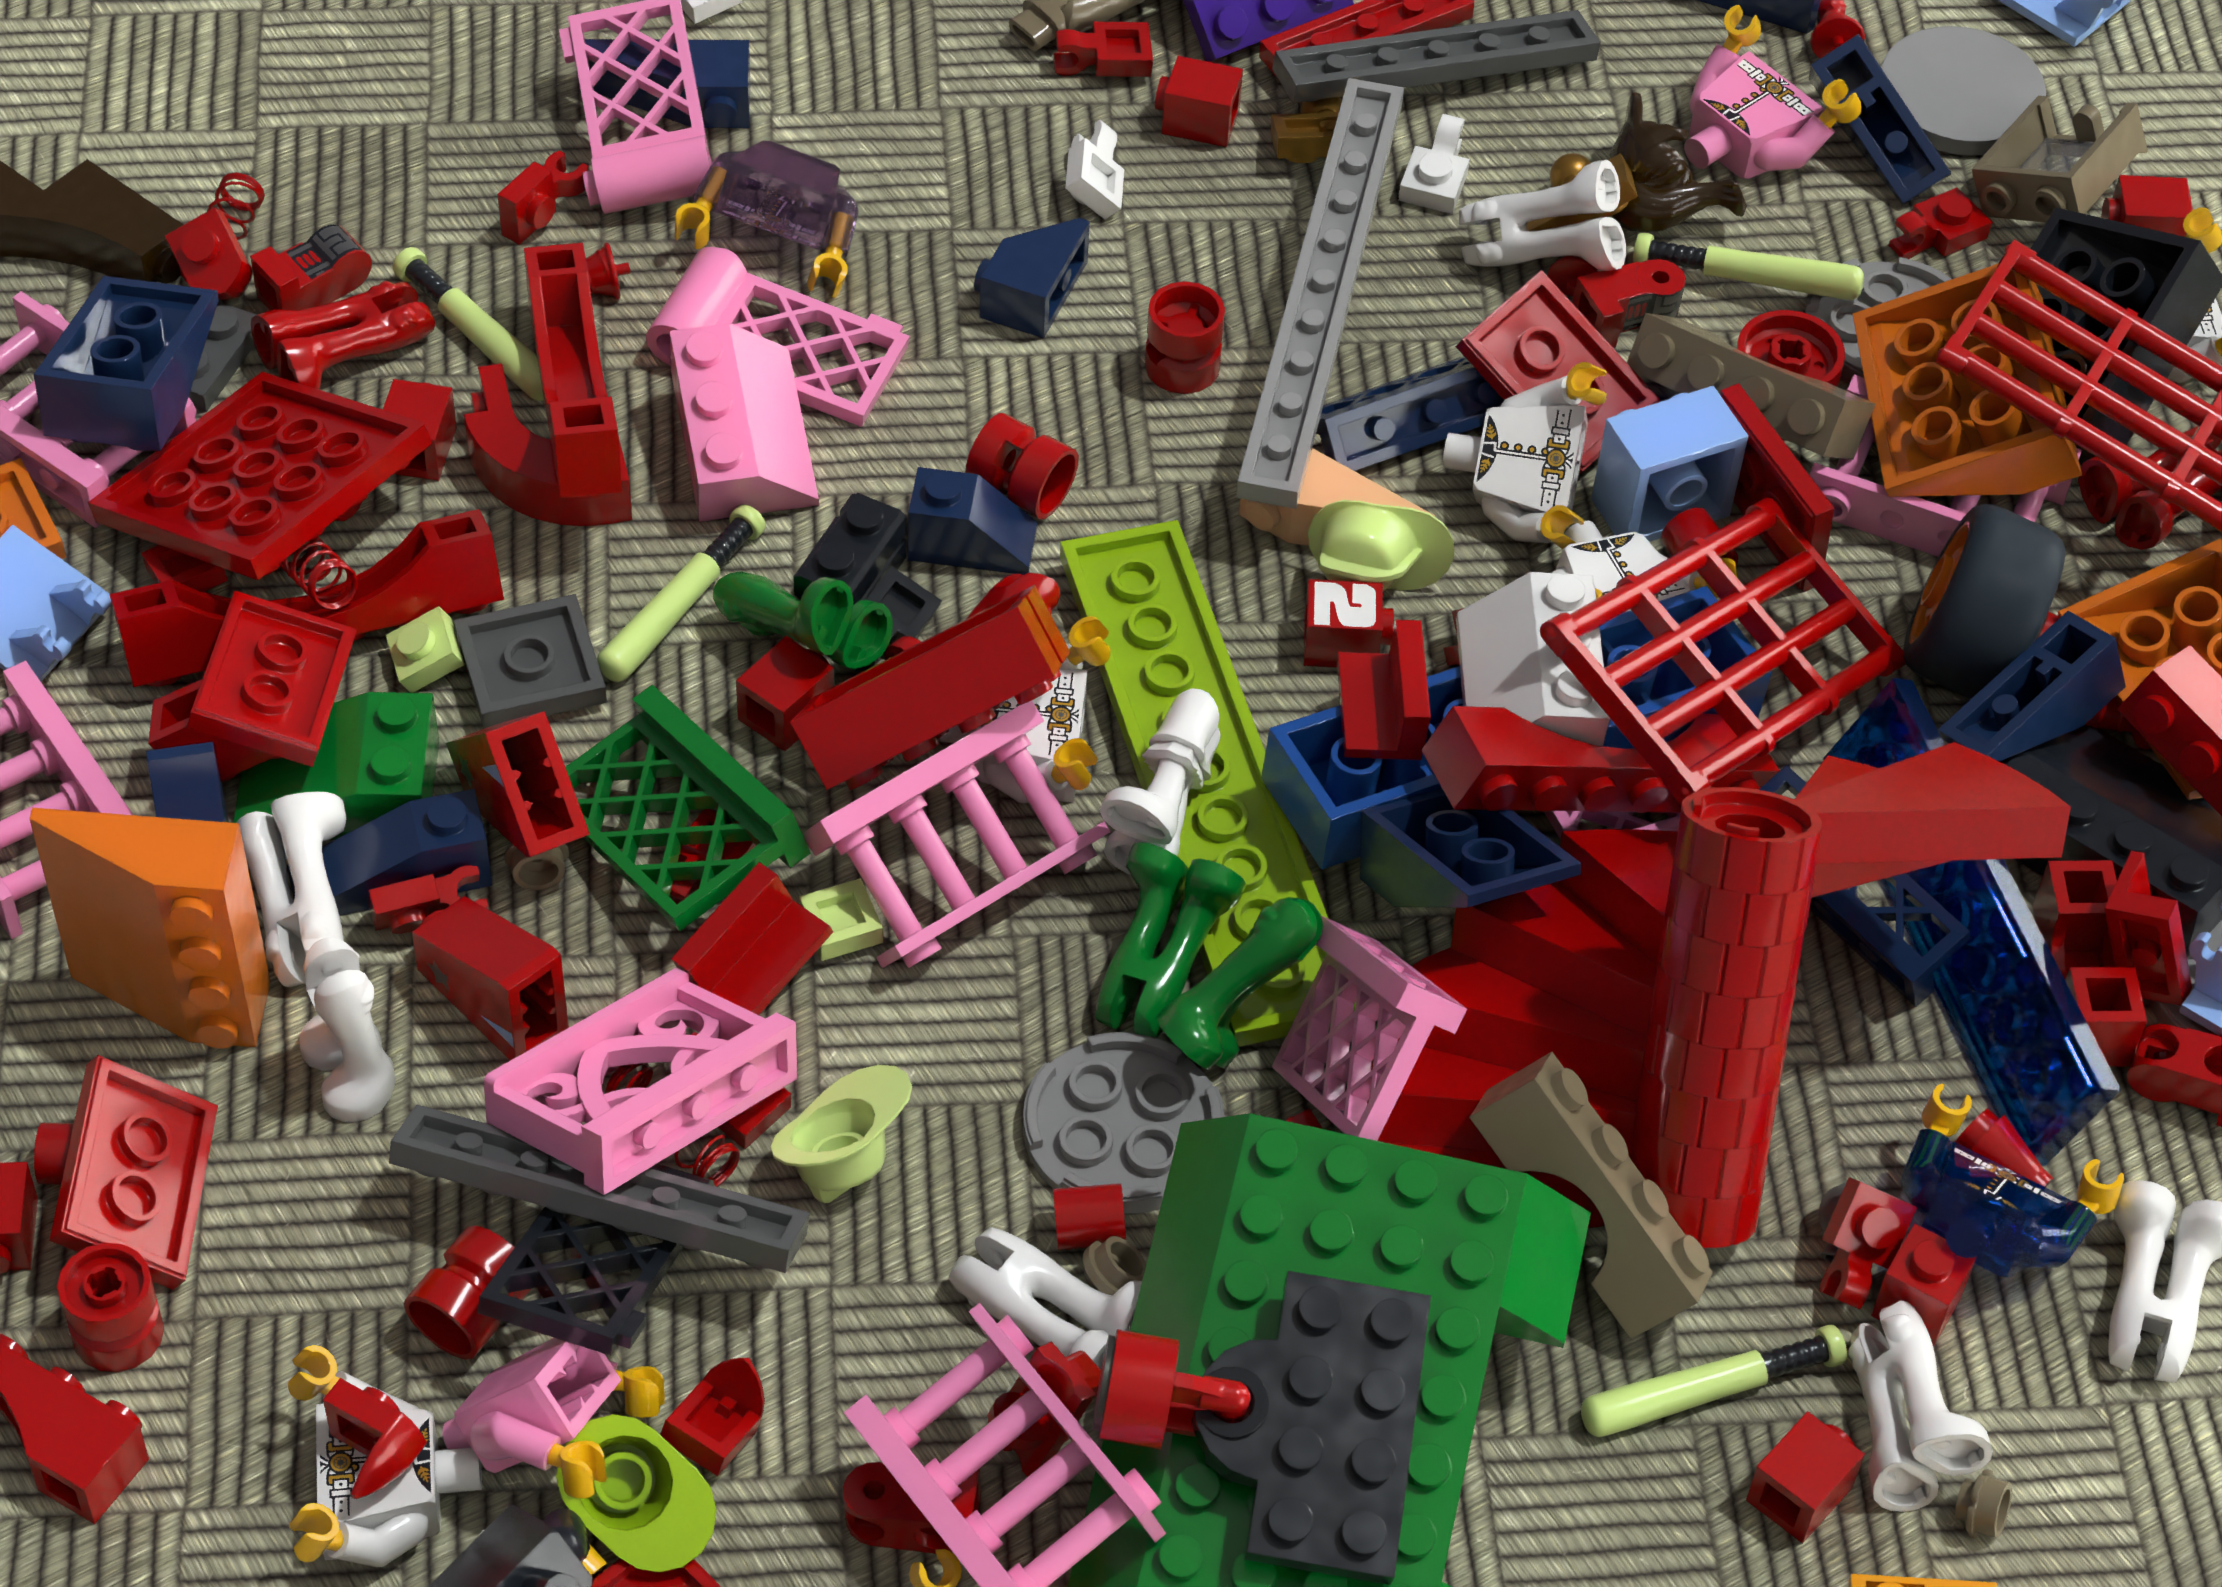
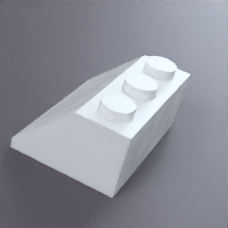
M1529 572L1458 611L1456 628L1463 706L1504 707L1527 721L1564 737L1596 746H1603L1610 720L1609 716L1562 660L1554 654L1540 635V627L1544 622L1560 613L1571 614L1596 600L1594 576ZM1598 627L1579 639L1604 668L1600 628Z

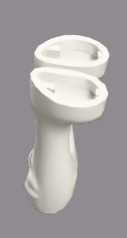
M1608 160L1590 163L1584 166L1571 182L1561 186L1535 192L1494 196L1461 208L1459 210V225H1490L1494 222H1500L1502 241H1485L1462 247L1465 264L1496 267L1540 258L1569 255L1583 258L1598 270L1610 271L1622 268L1626 258V242L1624 232L1619 222L1614 218H1595L1566 226L1528 231L1526 228L1528 222L1548 217L1614 211L1618 207L1620 200V185L1618 175L1612 163Z
M303 792L286 795L275 799L270 804L273 815L255 811L245 814L236 822L240 826L246 861L262 910L266 935V958L273 964L274 974L285 987L305 984L303 966L306 954L316 941L327 937H335L344 941L338 908L324 866L322 842L343 832L347 818L343 800L337 795L328 792ZM286 860H288L295 886L294 901L288 884Z
M327 937L316 941L306 954L303 966L306 990L318 1015L307 1022L299 1034L300 1051L302 1058L310 1067L321 1071L333 1070L321 1086L322 1101L326 1112L332 1118L342 1122H359L381 1112L391 1098L396 1082L394 1066L391 1058L382 1048L380 1033L372 1020L370 1010L373 1005L374 987L366 974L360 971L359 954L346 942L335 937Z
M2143 1180L2129 1181L2122 1185L2117 1205L2113 1210L2114 1220L2125 1239V1254L2121 1282L2110 1319L2109 1361L2111 1365L2128 1372L2141 1340V1330L2160 1335L2162 1340L2156 1356L2154 1380L2174 1383L2184 1371L2193 1348L2200 1298L2206 1273L2213 1261L2222 1257V1202L2208 1199L2193 1201L2181 1212L2174 1235L2172 1265L2164 1299H2159L2154 1295L2153 1291L2165 1241L2173 1222L2176 1208L2175 1196L2166 1187L2154 1182Z
M989 1227L977 1236L974 1242L976 1250L987 1264L972 1256H960L948 1277L955 1289L967 1297L971 1306L975 1307L978 1303H981L985 1310L998 1320H1002L1008 1315L1022 1333L1037 1345L1043 1346L1053 1342L1065 1357L1080 1350L1084 1351L1101 1370L1108 1335L1115 1336L1117 1329L1126 1331L1131 1329L1142 1281H1129L1112 1296L1097 1291L1083 1283L1045 1253L1006 1231ZM1034 1298L1049 1301L1085 1326L1089 1331L1086 1332L1061 1319L1044 1308Z
M1898 1301L1881 1309L1879 1314L1886 1338L1874 1326L1862 1323L1851 1334V1346L1849 1347L1848 1355L1852 1360L1854 1370L1857 1372L1869 1415L1873 1447L1868 1472L1873 1499L1882 1508L1887 1510L1906 1512L1928 1505L1937 1496L1939 1485L1934 1471L1952 1476L1971 1474L1983 1468L1991 1460L1993 1450L1987 1431L1980 1423L1965 1416L1949 1412L1939 1387L1935 1353L1927 1328L1914 1306L1907 1301ZM1903 1395H1904V1399H1905L1906 1411H1907V1417H1908V1422H1909L1910 1429H1909L1908 1426H1907V1423H1906V1420H1905V1417H1904V1414H1903V1405H1902Z

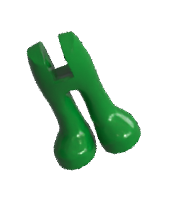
M735 572L725 575L717 581L713 589L714 602L728 621L740 622L742 627L757 636H770L774 634L784 637L788 636L794 641L801 642L810 650L826 655L834 663L847 668L857 669L870 665L882 656L892 636L893 620L890 610L884 604L870 600H859L853 605L851 588L841 580L820 577L805 589L801 600H797L782 586L770 579L746 572Z
M1138 842L1134 843L1131 847L1126 867L1140 890V898L1128 932L1118 947L1104 976L1097 999L1095 1018L1107 1027L1113 1029L1120 1028L1131 1010L1140 984H1143L1145 986L1134 1017L1135 1034L1156 1038L1163 1032L1156 1016L1172 1000L1182 994L1193 962L1213 924L1221 915L1237 905L1242 897L1246 883L1239 874L1222 864L1205 859H1194L1188 868L1179 857L1168 850L1153 844ZM1185 892V899L1181 904L1177 921L1168 943L1161 954L1153 959L1154 951L1177 903Z
M1288 897L1263 908L1246 939L1202 981L1172 1000L1159 1012L1156 1019L1162 1030L1194 1062L1204 1069L1210 1070L1215 1064L1225 1069L1234 1060L1240 1048L1229 1026L1232 1016L1253 992L1281 972L1302 961L1320 940L1323 932L1322 916L1315 905L1305 899Z

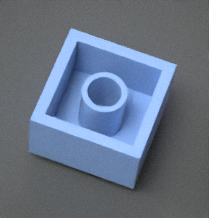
M1714 386L1691 393H1680L1668 400L1636 410H1625L1614 417L1606 419L1591 500L1614 535L1637 532L1643 534L1649 542L1660 539L1666 524L1679 513L1691 508L1705 509L1714 521L1728 517L1733 505L1748 434Z

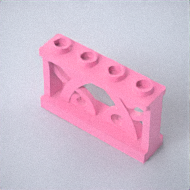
M674 968L489 1072L484 1078L486 1122L584 1173V1185L606 1195L797 1079L796 1022L778 1013H774L765 1019L689 982V974L687 972ZM689 1027L699 1033L697 1035H686V1029ZM671 1062V1074L648 1088H626L603 1094L602 1084L604 1076L617 1070L622 1065Z

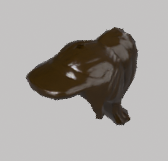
M1637 92L1632 93L1627 105L1625 124L1622 126L1610 153V159L1620 153L1622 154L1631 169L1638 196L1629 201L1622 211L1612 216L1619 222L1620 226L1629 231H1664L1677 226L1695 213L1711 206L1727 208L1736 216H1743L1747 205L1738 183L1730 179L1698 183L1693 180L1692 171L1687 166L1686 161L1680 157L1677 150L1671 148L1668 144V141L1686 140L1689 135L1688 131L1684 128L1678 129L1669 124L1643 121L1641 94Z

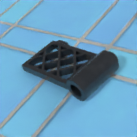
M657 1163L650 1167V1169L715 1186L713 1180ZM544 1207L479 1296L478 1313L610 1356L618 1345L630 1349L646 1326L647 1314L640 1311L683 1247L678 1243L657 1237L653 1238L663 1242L634 1247L628 1237L646 1234L622 1231L610 1224L599 1221L570 1227L564 1219L565 1214L557 1213ZM610 1241L616 1251L589 1256L583 1246ZM564 1249L570 1260L543 1265L536 1254ZM629 1270L635 1281L608 1285L602 1275ZM583 1279L589 1290L562 1295L555 1284ZM537 1288L543 1298L524 1301L507 1294ZM603 1309L610 1320L606 1326H602L577 1318L575 1314Z

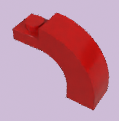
M502 363L478 367L481 391L470 393L473 413L464 414L468 455L472 467L488 491L515 511L544 522L569 526H596L631 521L630 480L620 439L619 452L623 493L604 494L596 499H580L577 497L560 499L551 440L532 433L515 416Z

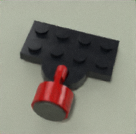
M1288 1271L1284 1281L1276 1340H1249L1225 1350L1206 1369L1202 1377L1176 1372L1179 1340L1117 1329L1115 1336L1108 1335L1092 1430L1099 1431L1098 1439L1161 1449L1165 1432L1196 1437L1206 1457L1205 1463L1228 1481L1254 1488L1244 1560L1391 1585L1395 1578L1431 1295Z

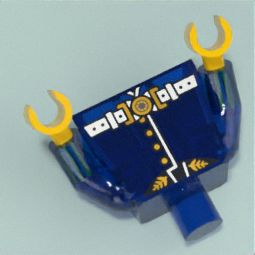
M1944 1084L1937 1085L1922 1111L1921 1119L1927 1129L1919 1131L1901 1177V1185L1910 1203L1917 1207L1916 1211L1921 1213L1919 1226L1945 1238L1949 1248L1956 1255L1964 1258L1977 1256L1975 1264L2001 1277L2009 1278L2028 1267L2053 1269L2068 1262L2097 1222L2095 1214H2106L2115 1209L2124 1182V1174L2120 1173L2112 1184L2098 1183L2095 1181L2101 1161L2098 1159L2089 1161L2082 1172L2076 1194L2077 1201H2071L1954 1141L1951 1143L1948 1137L1956 1134L1971 1109L1972 1100L1966 1094L1959 1109H1950L1940 1100Z

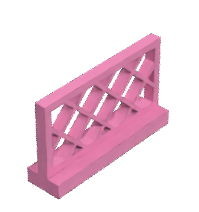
M1322 916L1323 932L1316 945L1327 954L1276 1056L1272 1068L1344 1134L1378 1141L1434 1025L1455 1034L1467 1008L1379 941ZM1378 1020L1377 1029L1375 1030V1023ZM1352 1041L1351 1051L1349 1052L1350 1042ZM1374 1059L1373 1069L1371 1070V1062Z

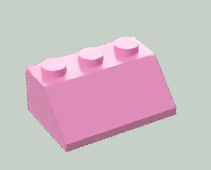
M731 323L670 331L671 374L699 522L730 518L731 512L742 504L755 508L760 514L819 506V497L789 349Z

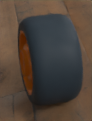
M1981 504L1973 507L1962 518L1949 537L1918 599L1904 641L1903 651L1906 665L1919 676L1972 699L2035 641L2052 604L2063 571L2066 550L2059 536L2050 529L2002 507L1992 504Z

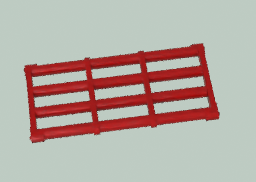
M2014 239L2011 244L2005 247V254L1997 265L1996 271L1955 334H1952L1944 348L1939 349L1937 352L1935 363L1958 377L1959 375L1964 376L2050 428L2055 436L2060 439L2065 437L2158 493V498L2168 504L2170 502L2176 504L2222 532V503L2184 481L2192 467L2222 485V456L2204 446L2210 434L2222 440V366L2137 316L2138 313L2129 307L2127 309L2121 307L2036 256L2037 252ZM2010 270L2016 271L2111 328L2113 332L2107 342L2004 281ZM1990 301L2093 362L2087 375L1985 315L1983 312ZM1971 334L2072 395L2073 398L2067 408H2063L1962 347L1968 335ZM2124 337L2218 392L2211 404L2207 403L2119 350L2118 347ZM2104 370L2198 425L2193 437H2188L2098 383ZM2084 403L2177 458L2179 461L2173 472L2171 473L2078 417L2077 415Z
M1769 497L1763 498L1749 506L1744 516L1707 537H1694L1687 541L1682 551L1638 576L1633 574L1625 576L1617 582L1616 588L1571 614L1560 613L1544 622L1540 627V635L1544 642L1568 667L1681 804L1683 799L1691 795V793L1702 789H1709L1711 784L1751 758L1768 755L1775 749L1776 742L1819 714L1822 716L1831 714L1839 707V701L1878 676L1887 677L1905 665L1904 651L1887 634L1815 550L1776 501ZM1766 531L1789 559L1748 584L1743 585L1720 557ZM1697 571L1720 600L1678 624L1654 595ZM1806 578L1829 606L1784 633L1760 604ZM1631 609L1653 635L1654 639L1603 668L1579 638ZM1738 619L1761 648L1719 673L1695 643ZM1846 625L1869 653L1824 681L1801 652ZM1672 658L1696 688L1645 718L1621 688ZM1776 667H1779L1802 696L1760 722L1736 692ZM1713 707L1738 737L1690 768H1687L1663 738Z

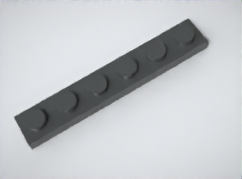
M1579 10L1280 50L1275 51L1272 69L1293 103L1314 102L1319 99L1344 96L1348 78L1398 87H1418L1425 84L1468 80L1474 77L1518 73L1524 70L1568 66L1573 63L1597 60L1601 42Z
M418 1104L390 1142L389 1164L415 1170L423 1176L444 1178L480 1188L488 1194L509 1196L545 1206L557 1213L574 1214L610 1224L622 1231L638 1232L675 1242L690 1250H703L743 1261L755 1268L772 1269L786 1273L807 1235L810 1212L650 1168L603 1195L584 1185V1173L494 1125Z

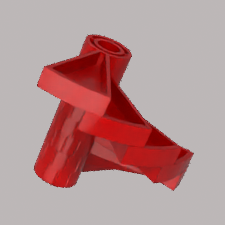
M1952 742L1882 768L1827 755L1795 799L1758 789L1711 786L1709 789H1702L1691 793V795L1683 799L1678 831L1645 829L1562 831L1560 847L1581 862V875L1468 908H1456L1451 947L1412 965L1414 969L1467 1008V1011L1455 1034L1434 1025L1378 1141L1506 1169L1469 1117L1487 1089L1548 1053L1553 1052L1564 1068L1573 1070L1579 1076L1586 1088L1589 1103L1602 1121L1615 1127L1621 1134L1627 1145L1629 1158L1645 1180L1653 1181L1661 1189L1667 1200L1669 1213L1685 1235L1693 1236L1703 1248L1728 1247L1731 1244L1736 1245L1747 1241L1755 1233L1758 1225L1765 1183V1171L1811 898L1953 860L2062 857L2071 806L2021 772L1987 755ZM1374 1059L1371 1062V1070L1373 1069ZM1538 1171L1522 1172L1529 1174L1591 1212L1588 1228L1605 1226L1603 1218L1592 1200L1571 1182L1550 1173Z

